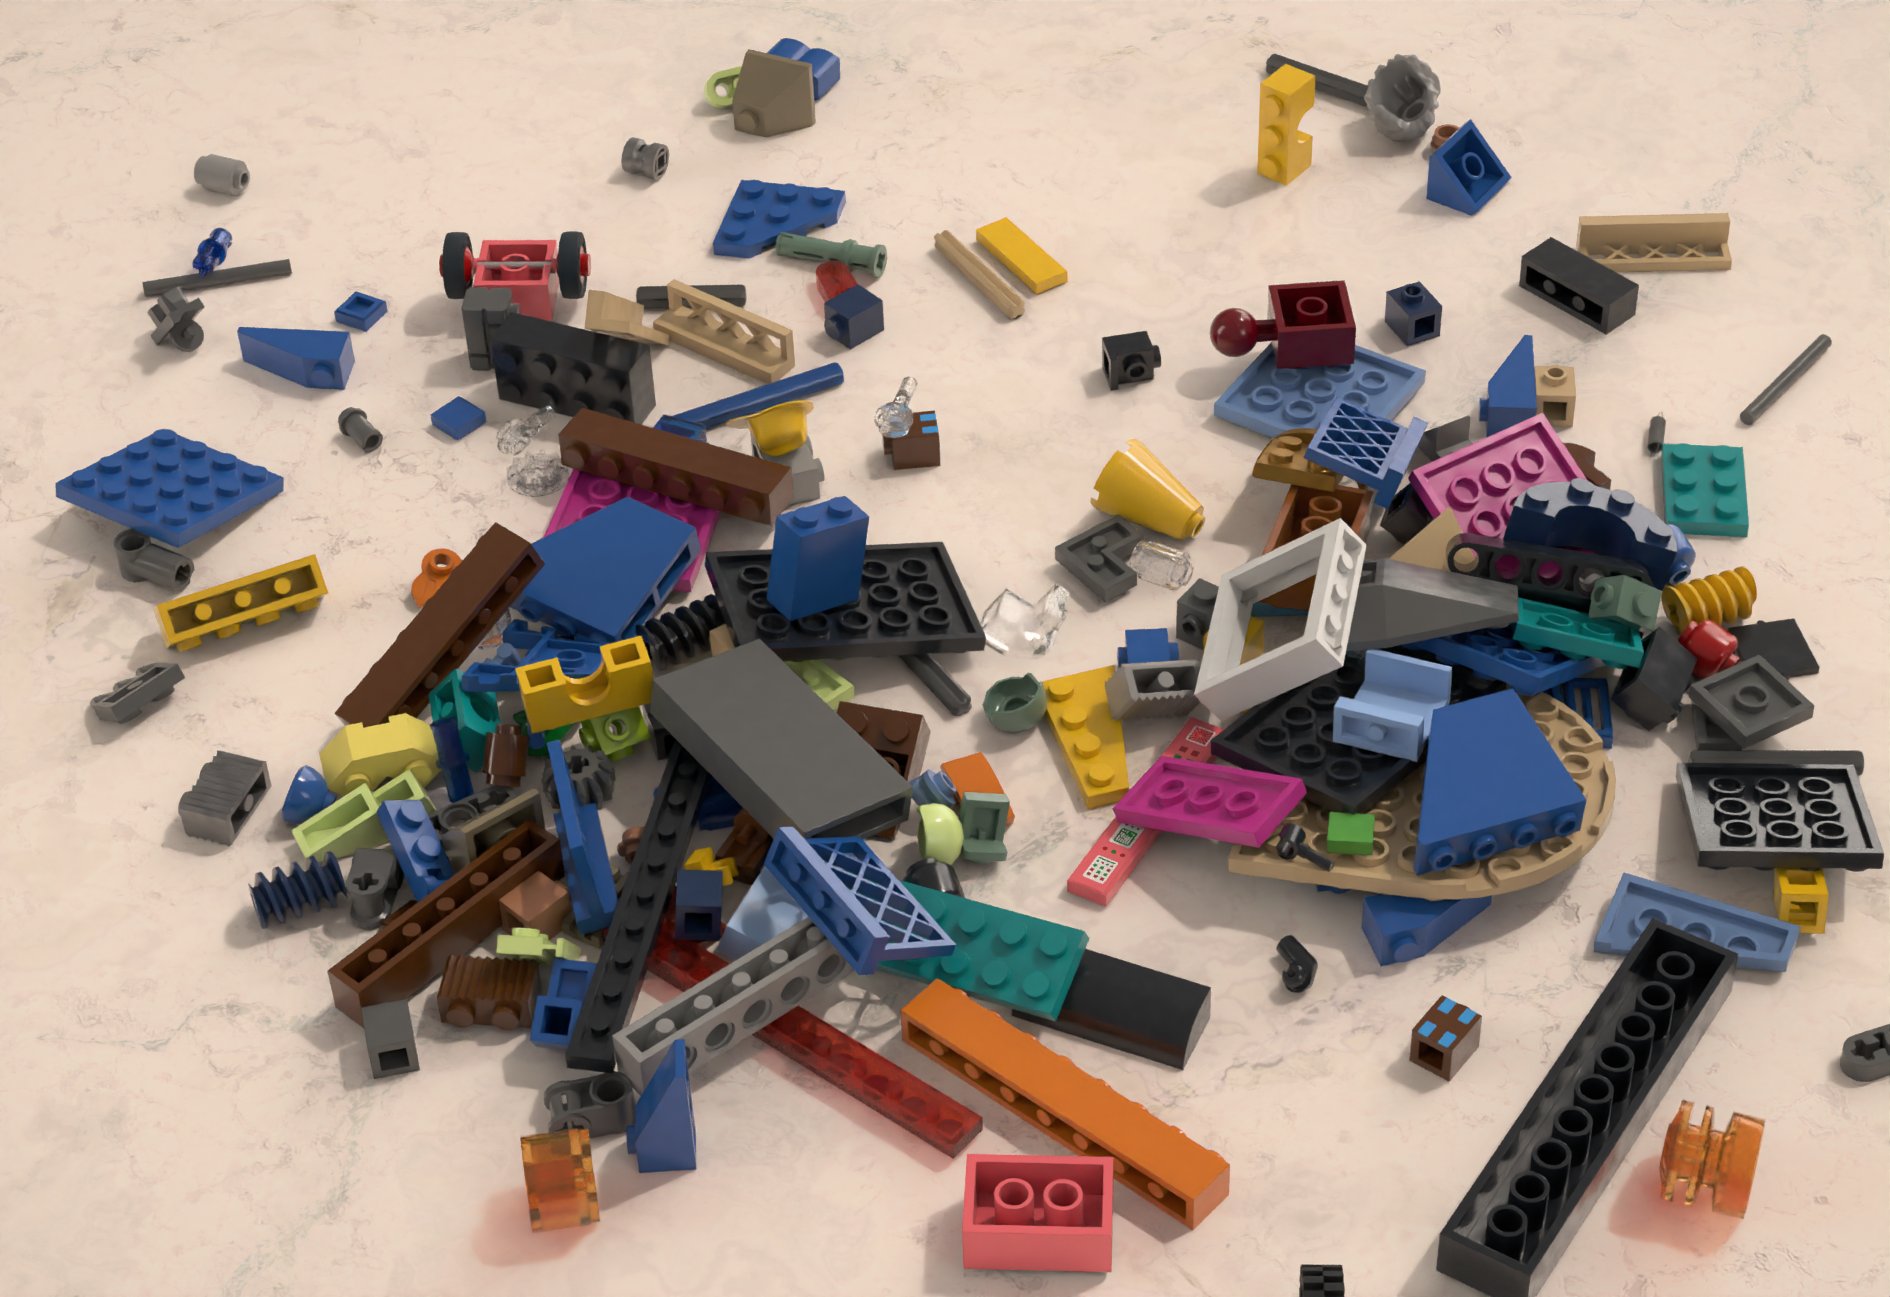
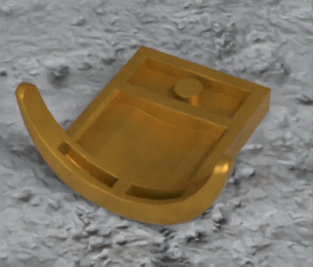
M1312 428L1290 429L1278 434L1262 450L1252 471L1254 478L1334 492L1344 477L1342 474L1303 458L1318 430ZM1357 481L1359 489L1368 490L1367 485Z

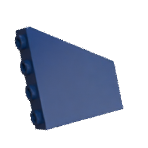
M623 498L532 543V546L545 565L510 608L519 611L524 618L531 622L537 623L540 621L556 628L558 634L568 639L580 634L588 636V638L593 640H605L614 643L637 637L635 625L645 626L646 621L653 617L700 553L701 548L696 527L632 498Z
M1514 689L1433 709L1427 744L1413 870L1417 876L1432 871H1443L1457 864L1475 859H1486L1493 854L1516 847L1525 848L1545 839L1565 837L1573 832L1580 831L1587 800Z

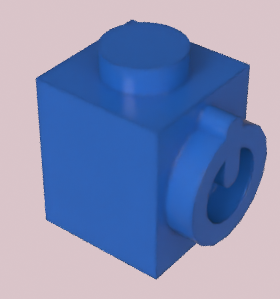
M1167 628L1125 630V647H1117L1118 668L1121 667V664L1179 660L1178 642H1168Z

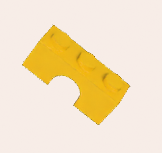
M1285 64L1260 83L1257 173L1286 186L1307 170L1312 163L1313 136L1297 129L1305 113L1314 107L1315 75Z
M642 636L599 646L602 658L601 664L593 674L585 678L574 679L565 676L562 673L557 657L515 668L524 710L532 734L651 703L654 675Z

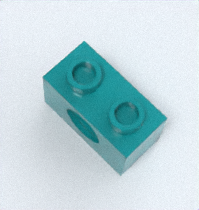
M455 668L429 693L437 752L477 773L483 767L486 732H495L496 724H501L495 692H463L462 675L464 672Z

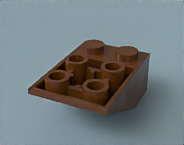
M843 701L839 702L837 714L908 783L920 776L931 733L923 715ZM901 824L872 836L895 839Z

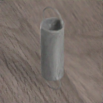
M1663 412L1662 417L1657 415L1650 420L1647 449L1651 452V455L1652 453L1656 454L1662 451L1666 426Z

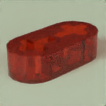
M828 261L816 268V286L824 302L858 284L844 263Z

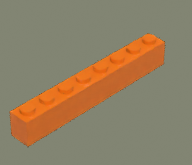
M936 978L900 1010L903 1042L1078 1156L1114 1157L1113 1179L1188 1228L1194 1230L1229 1195L1230 1164L1220 1154L1213 1150L1205 1149L1188 1138L1178 1127L1169 1126L1150 1114L1142 1104L1132 1102L1117 1093L1104 1080L1095 1079L1084 1072L1068 1057L1059 1056L1042 1045L1030 1033H1023L1004 1021L997 1012L987 1010L971 1000L961 989L953 988Z

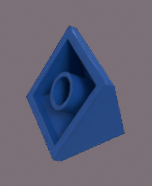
M1471 119L1466 121L1429 157L1426 196L1428 200L1468 215L1477 213L1512 178Z

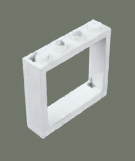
M1341 518L1221 576L1194 695L1201 704H1204L1221 721L1343 666L1367 545ZM1317 574L1304 636L1240 665L1253 604Z

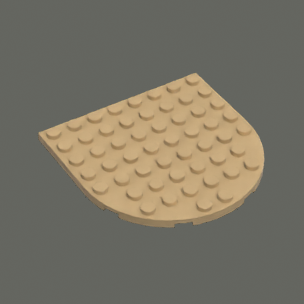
M1506 683V690H1509L1511 685ZM1540 692L1536 696L1516 693L1587 800L1580 831L1573 832L1565 837L1545 839L1525 848L1516 847L1493 854L1486 859H1475L1457 864L1443 871H1432L1417 876L1413 870L1425 770L1424 762L1364 813L1375 815L1372 855L1327 853L1329 815L1332 811L1302 798L1259 848L1233 843L1228 858V872L1245 874L1252 877L1260 876L1289 880L1296 883L1304 882L1333 886L1340 889L1376 892L1384 895L1424 898L1429 901L1481 898L1524 889L1540 884L1565 871L1582 859L1601 839L1610 823L1614 810L1616 787L1614 765L1612 761H1609L1603 750V741L1600 736L1579 714L1546 693ZM1293 823L1300 826L1306 834L1304 844L1335 862L1333 869L1328 872L1298 855L1294 859L1289 860L1281 858L1277 853L1276 846L1280 841L1279 834L1285 824Z

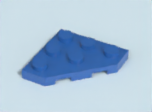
M741 180L713 241L714 255L749 259L762 254V247L776 242L780 232L806 236V230L821 224L824 228L838 223L846 204L845 191L834 190L828 187L797 186L791 183L778 184L762 182L760 180Z

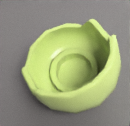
M933 803L918 806L916 810L920 813L921 819L917 838L922 858H936L939 862H946L952 865L961 854L964 841L962 823L954 811L943 804Z

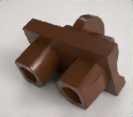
M741 809L734 818L735 828L716 852L715 860L734 857L739 874L732 877L733 880L753 885L761 872L760 869L764 865L774 839L745 809Z

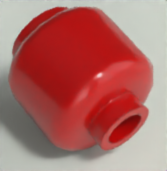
M1706 619L1700 623H1697L1695 620L1692 621L1677 640L1698 658L1692 674L1700 680L1737 665L1740 661V658L1734 655L1738 648L1737 638L1713 620Z

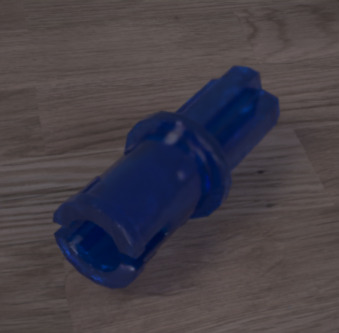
M216 228L210 233L209 238L199 244L198 254L192 262V267L198 269L199 275L206 276L209 271H213L216 266L225 261L227 249L232 245L230 241L233 239L228 230Z
M455 717L439 719L429 725L439 757L435 762L436 767L442 769L451 803L474 794L467 766L470 755L464 753L457 725L458 720Z

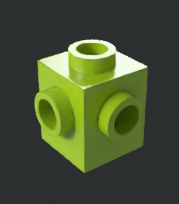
M639 707L580 721L582 728L579 729V737L583 747L585 748L591 744L595 752L605 751L610 762L634 754L631 745L651 738Z

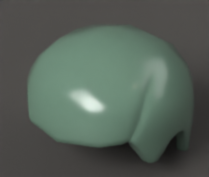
M1027 673L1023 678L1009 677L997 681L986 692L982 705L988 720L996 728L1002 731L1019 733L1031 729L1041 721L1047 709V695L1043 682H1038L1032 673Z

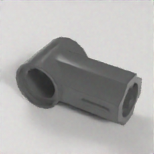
M134 529L125 530L114 539V548L121 575L125 580L130 582L150 580L169 589L182 591L190 584L191 575L195 570L192 559L151 543L150 536Z

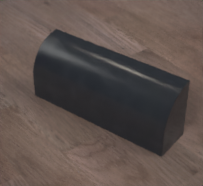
M1085 949L1056 1021L1012 1009V1016L1184 1070L1210 1019L1211 987Z

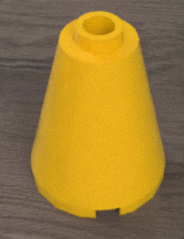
M1137 439L1127 441L1126 444L1131 446V448L1125 453L1117 450L1099 475L1093 488L1099 492L1097 500L1091 498L1090 503L1092 506L1112 516L1119 514L1126 521L1179 540H1184L1188 536L1194 538L1200 532L1206 520L1202 516L1204 507L1143 443Z

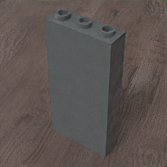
M757 639L652 680L650 713L773 839L779 827L793 826L804 839L860 836L863 840L908 821L913 787L762 640Z

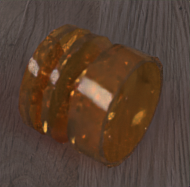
M1682 1099L1679 1111L1668 1126L1659 1166L1662 1187L1660 1199L1673 1202L1678 1183L1682 1181L1688 1183L1685 1205L1692 1207L1701 1188L1706 1187L1712 1189V1212L1744 1219L1766 1119L1734 1111L1729 1118L1725 1131L1715 1129L1714 1106H1706L1701 1126L1692 1124L1695 1102Z

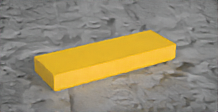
M1007 217L976 229V240L1036 294L1068 282L1067 270Z

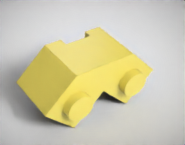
M406 713L389 716V723L365 728H363L362 722L346 725L319 753L328 789L342 796L349 794L364 783L373 792L387 776L394 779L408 769L411 770L425 788L448 763L446 756L437 752L434 727Z

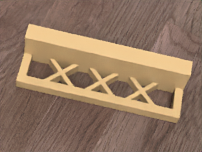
M1728 213L1579 216L1576 249L1589 257L1588 255H1603L1607 257L1606 259L1593 260L1615 272L1731 270L1732 258L1727 243L1730 218ZM1719 252L1720 256L1707 257L1701 253ZM1676 253L1681 257L1670 258L1664 254ZM1639 254L1643 256V258H1631L1627 255Z
M675 279L667 284L669 309L653 322V328L669 334V341L766 384L779 381L795 367L793 330ZM681 297L685 298L694 310L682 306ZM708 309L715 311L723 323L717 321ZM738 322L745 324L753 336L745 333ZM768 335L780 339L781 348L776 347Z
M589 290L585 329L635 342L669 346V334L642 325L644 305L605 291Z

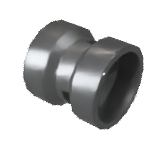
M632 137L626 142L622 152V168L628 173L638 174L644 172L645 176L649 178L661 179L668 167L669 149L664 144L654 142L651 145H647L645 140Z

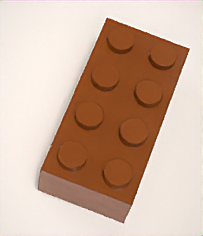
M1291 485L1262 555L1339 518L1365 543L1370 529L1374 491L1338 485L1334 492ZM1317 574L1258 602L1267 603L1275 608L1288 607L1309 611Z

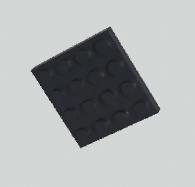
M1677 763L1676 781L1698 867H1708L1714 870H1724L1729 867H1753L1763 871L1774 868H1799L1805 871H1817L1821 868H1844L1853 872H1861L1866 869H1882L1884 851L1854 765Z

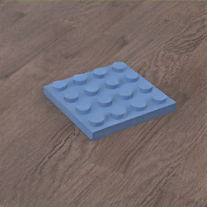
M1270 343L1214 403V416L1274 438L1278 434L1290 429H1318L1337 397L1392 421L1425 383L1426 370L1355 345L1354 364L1334 367L1316 366L1298 369H1277L1272 343Z

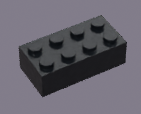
M513 312L510 313L490 338L498 396L501 400L574 417L581 408H585L641 425L656 406L650 346L648 344Z

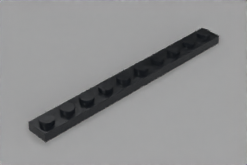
M676 739L565 1054L567 1068L604 1073L614 1072L616 1057L612 1035L630 1024L677 883V870L682 868L712 775Z

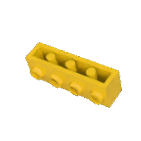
M313 554L158 604L153 609L166 649L177 646L178 652H182L202 645L201 637L213 633L217 634L218 639H222L242 632L240 625L256 620L257 626H262L281 619L279 613L281 611L295 607L298 614L319 607L318 599L323 598L329 592L316 555Z

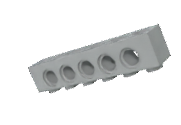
M807 917L612 1035L617 1070L630 1079L632 1088L641 1096L674 1040L685 1039L688 1070L690 1073L855 970L814 922Z

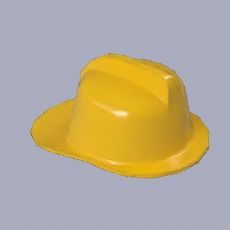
M810 401L786 402L756 414L731 419L725 423L726 427L749 429L758 448L767 455L777 457L785 455L805 444L808 434L806 415L814 409V406Z

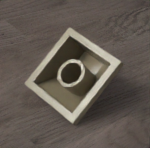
M748 49L745 53L732 100L735 130L762 137H770L813 126L816 123L812 64Z
M533 788L443 834L444 851L454 873H458L528 819L545 829L540 792Z

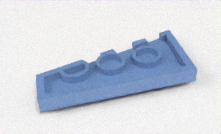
M1624 872L1594 941V952L1628 955L1651 919L1654 918L1738 953L1736 967L1786 972L1799 938L1801 926Z

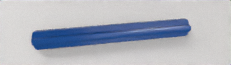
M833 362L667 417L665 419V428L669 433L686 436L725 423L731 419L746 416L842 384L844 382V373L840 365Z

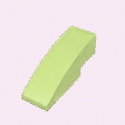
M408 769L374 792L364 783L291 831L306 860L308 857L314 856L320 862L324 860V852L331 851L337 859L354 854L356 848H374L390 842L376 812L383 800H421L427 814L436 811V808L424 787L411 770Z

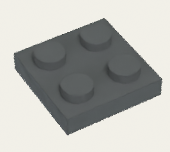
M1760 655L1692 684L1689 698L1743 749L1811 719L1815 706Z

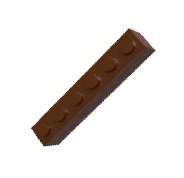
M581 408L558 434L561 463L563 466L772 526L776 521V516L781 515L793 500L792 468L789 466L589 409Z
M495 522L486 534L479 538L475 547L464 560L452 570L448 579L437 592L426 601L421 611L411 623L399 633L395 642L379 661L372 665L368 674L352 693L345 697L341 706L334 713L345 726L362 722L363 728L389 723V716L404 713L417 718L430 703L429 693L455 668L458 669L545 565L532 544Z
M528 819L330 968L327 972L335 1007L364 1028L362 1007L408 998L445 969L448 956L451 954L455 957L464 955L503 925L498 901L500 898L537 871H540L552 881H560L565 877L560 839Z

